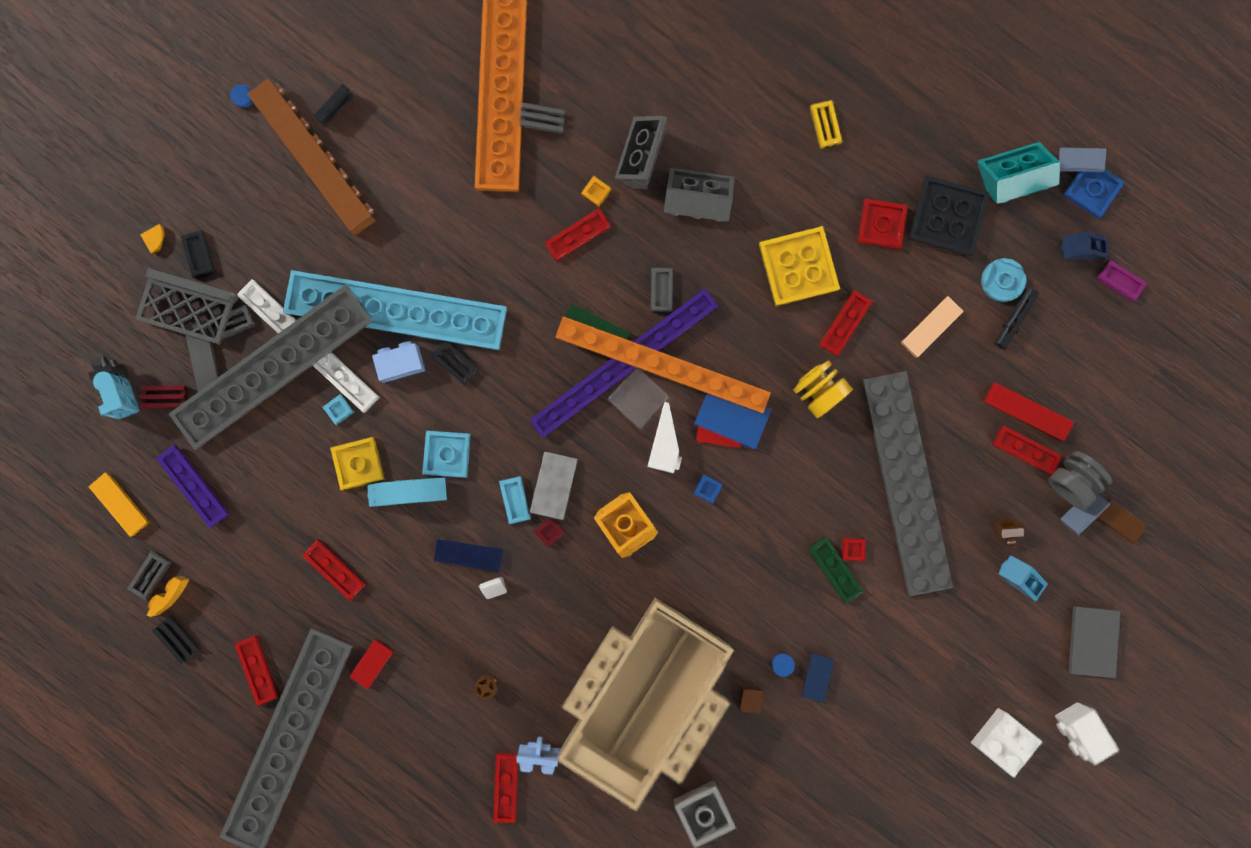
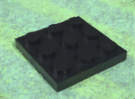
M926 175L922 183L908 240L967 256L974 255L990 192Z

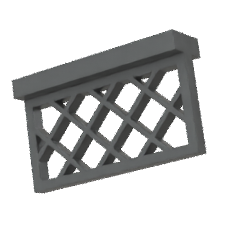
M148 268L146 273L148 281L135 320L221 344L233 304H237L239 296L229 291ZM154 284L161 286L164 292L163 295L155 299L151 294ZM179 291L185 300L175 305L170 296ZM167 298L171 308L161 312L157 303ZM202 298L206 306L195 311L191 301ZM187 304L192 314L181 318L177 309ZM218 304L226 305L223 314L216 317L212 307ZM153 305L158 315L150 319L144 318L146 308ZM208 310L213 320L202 325L198 315ZM174 311L178 321L168 325L163 316ZM194 317L199 327L188 331L184 322ZM214 323L218 328L216 338L209 337L205 328Z

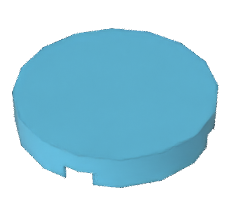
M1007 258L998 259L989 264L983 271L981 278L982 288L986 295L994 301L1003 303L1012 301L1020 296L1026 288L1027 282L1022 266L1016 261Z

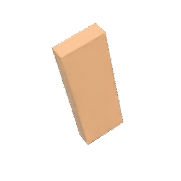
M947 296L901 344L915 358L919 357L962 314L963 310Z

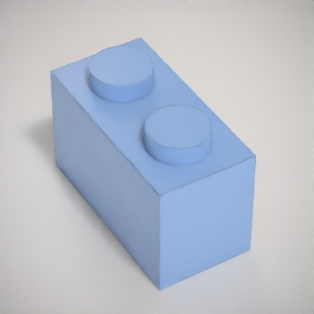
M411 341L399 344V348L391 350L389 347L377 351L378 354L372 355L378 379L383 383L425 371L419 346L415 343L412 344Z

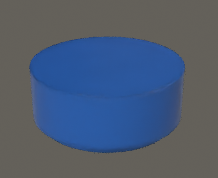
M243 84L236 85L231 90V100L240 108L249 107L253 103L247 94L251 89Z
M780 653L772 659V669L777 675L785 677L793 672L795 667L794 660L788 654Z

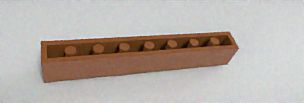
M267 79L247 93L349 231L356 236L376 221L372 216L375 213L367 202L362 203L359 199L362 195L355 185L350 187L346 182L349 177L342 168L337 170L333 164L336 162L329 151L324 152L322 150V141L316 134H310L308 131L311 128L303 116L300 119L295 114L298 109L291 100L286 102L283 98V95L286 93L278 83L273 84Z

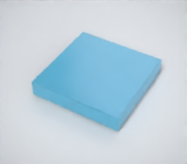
M426 430L422 474L467 478L471 434Z

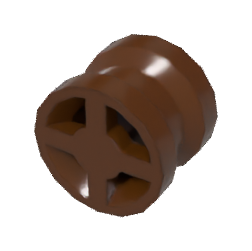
M483 675L475 683V694L483 700L492 698L498 690V681L492 675Z

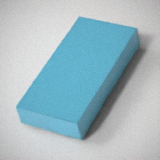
M521 476L499 481L509 524L531 519Z

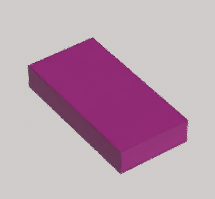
M1112 260L1106 262L1096 278L1131 302H1135L1147 285V282Z

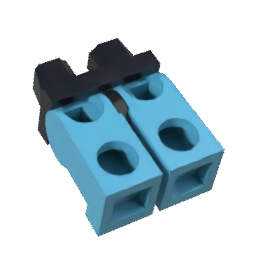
M105 356L91 360L94 371L88 373L90 380H93L94 387L99 390L104 405L98 407L100 414L122 419L139 412L140 409L133 390L126 379L128 377L127 371L119 368L116 360H107Z

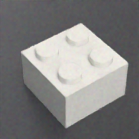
M1077 702L1055 715L1059 722L1056 725L1059 731L1068 737L1070 741L1068 745L1071 751L1076 756H1081L1083 760H1088L1096 765L1119 751L1095 710Z
M998 708L971 743L1004 771L1015 777L1042 741L1008 713Z

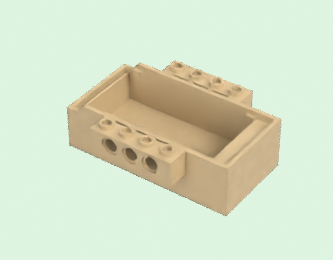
M655 597L631 637L614 626L611 627L566 699L563 708L577 716L579 720L562 745L558 761L634 810H637L660 771L681 783L730 704L726 697L713 690L712 687L734 651L727 642Z

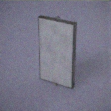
M543 451L529 514L544 517L545 520L550 518L565 521L579 458L564 455L562 452L558 454Z

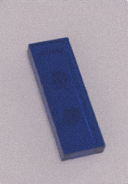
M437 539L434 561L500 571L503 549Z

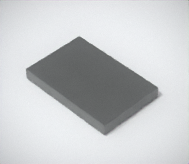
M1073 606L1068 673L1116 678L1120 611Z

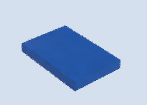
M706 394L694 425L755 450L772 409L766 407L762 414Z

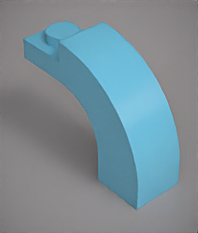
M445 478L368 485L369 507L447 500Z

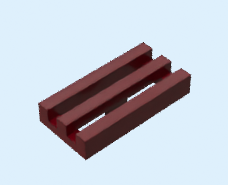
M184 385L140 386L142 395H140V399H142L140 408H177L187 401V386ZM148 391H181V394L148 395ZM148 399H181V403H148Z

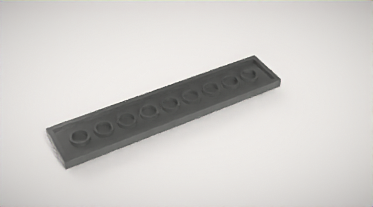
M345 284L170 412L169 415L194 450L199 449L373 322V319L350 287Z
M907 371L862 380L908 596H915L953 588Z
M316 628L310 629L220 838L242 848L266 847L350 655L353 644Z

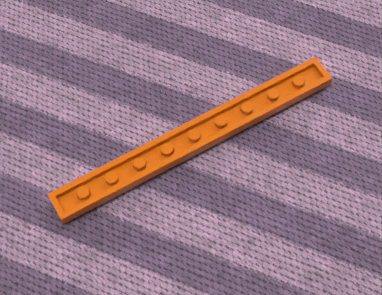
M566 317L562 318L555 337L762 414L771 392Z

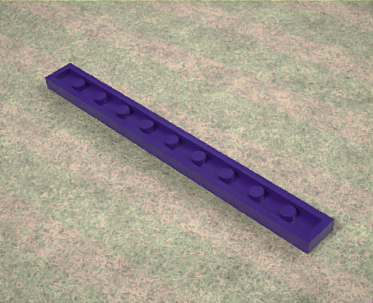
M703 289L634 341V343L660 351L716 309L718 305L706 289ZM610 359L530 419V422L542 438L546 437L635 370L636 367Z

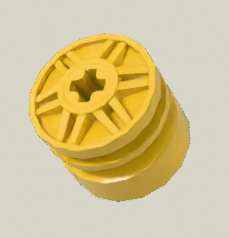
M829 360L815 366L800 379L797 386L793 389L797 394L805 388L807 392L800 398L802 401L809 397L814 399L808 406V409L816 418L825 414L853 390L844 378L836 382L832 380L838 372L837 369H834L829 374L825 372L832 365Z

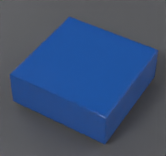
M703 474L693 494L713 504L723 484Z

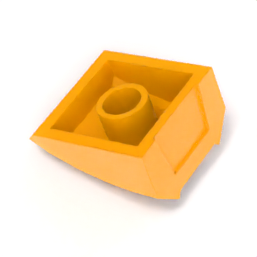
M630 492L616 497L602 507L594 517L621 558L631 556L635 551L653 540L658 533Z

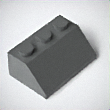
M643 116L633 118L615 175L616 180L632 189L648 188L666 130L667 117Z
M670 168L664 213L675 216H691L696 219L707 218L717 222H729L733 200L734 177Z

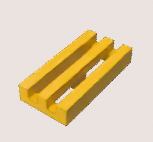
M832 100L811 105L810 110L820 149L825 146H833V144H841L842 138ZM824 107H828L835 139L831 137ZM817 109L820 110L827 141L824 140Z

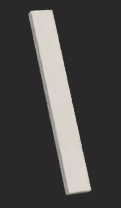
M253 279L237 294L277 333H280L296 321L292 315L284 314V308ZM332 352L313 365L363 413H366L380 398Z

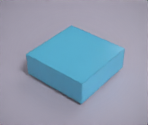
M341 394L323 406V409L335 425H338L354 413V410Z

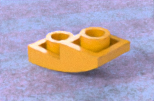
M183 576L170 579L165 588L166 593L156 594L150 600L147 616H158L171 607L182 594L189 579Z

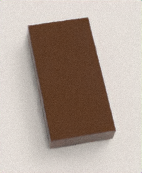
M1108 499L1107 501L1110 505L1097 518L1129 542L1136 543L1148 525L1113 500Z

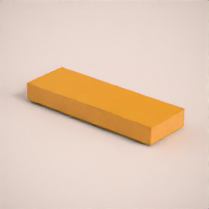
M105 472L89 486L91 491L130 537L135 536L150 523L109 472Z

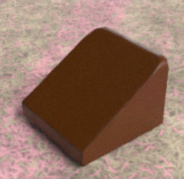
M742 687L739 711L761 713L764 690Z

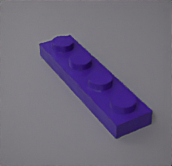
M172 445L156 458L209 528L214 527L230 514L177 445Z

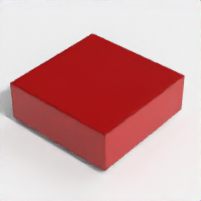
M842 538V560L865 561L866 539Z

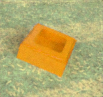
M593 176L581 192V195L599 207L610 193L611 188Z

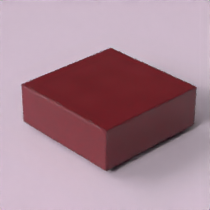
M552 517L548 518L534 531L548 548L565 534Z

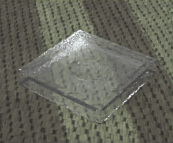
M636 368L608 398V401L635 426L641 429L666 402L669 396L639 368Z

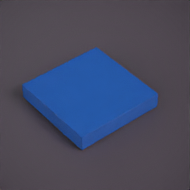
M1106 169L1104 172H1077L1062 195L1095 218L1100 219L1125 182Z

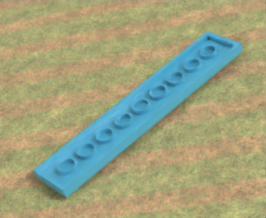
M291 270L283 310L284 314L302 317L346 284L373 319V322L365 328L500 351L507 311L506 306Z

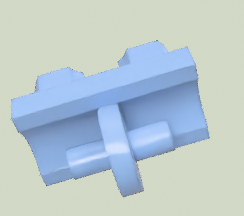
M538 736L537 743L528 742V745L520 744L517 763H520V770L523 772L532 771L533 764L542 765V773L553 774L554 768L558 764L560 749L550 748L551 744H542L543 737Z

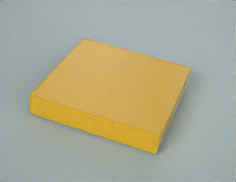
M375 437L330 448L340 490L385 480Z

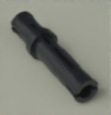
M1030 287L1026 288L1025 293L1009 319L1002 324L1003 329L994 341L995 346L1003 350L1007 349L1014 335L1019 333L1021 323L1039 296L1037 290ZM1025 302H1026V305H1025V307L1023 308L1022 312L1020 313V315H1018L1019 312H1020V310L1022 309L1023 305H1024ZM1013 322H1015L1014 325H1013V327L1011 328V330L1009 331V333H1008V335H1007L1008 330H1009L1010 327L1012 326Z

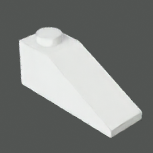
M664 402L648 467L674 473L675 469L679 470L682 457L678 456L679 448L669 403Z

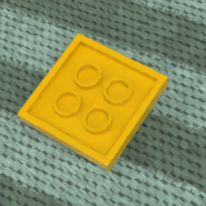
M823 226L759 242L775 307L840 289Z

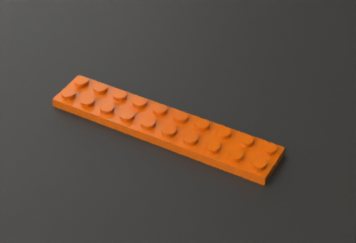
M483 0L475 190L519 192L522 126H519L521 104L523 103L527 0Z

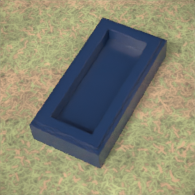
M811 653L801 694L803 698L824 703L834 658Z

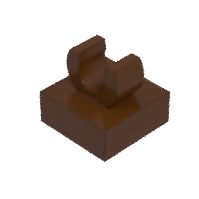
M1017 520L994 522V530L1002 538V541L1006 542V546H1016V537L1024 536V527Z

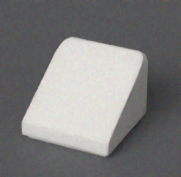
M503 577L484 582L479 586L486 599L507 592Z

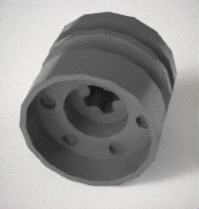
M1074 451L1070 455V459L1064 461L1066 469L1058 468L1048 478L1050 486L1064 500L1080 510H1087L1096 500L1094 492L1103 493L1104 487H1108L1112 483L1111 476L1099 463L1079 451Z

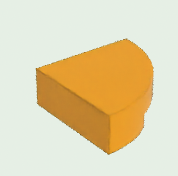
M161 224L141 234L150 253L156 254L161 249L165 236V231Z

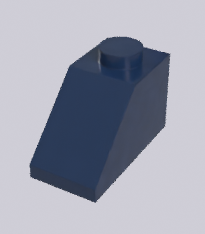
M1083 232L1062 237L1061 252L1065 259L1091 260L1109 258L1107 236Z

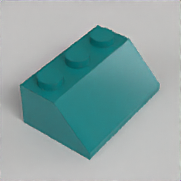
M1040 142L978 161L986 190L990 192V197L997 204L1059 185L1060 161Z

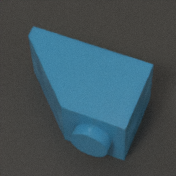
M1010 556L1002 564L998 573L1007 583L1035 602L1048 585L1033 567L1013 556Z

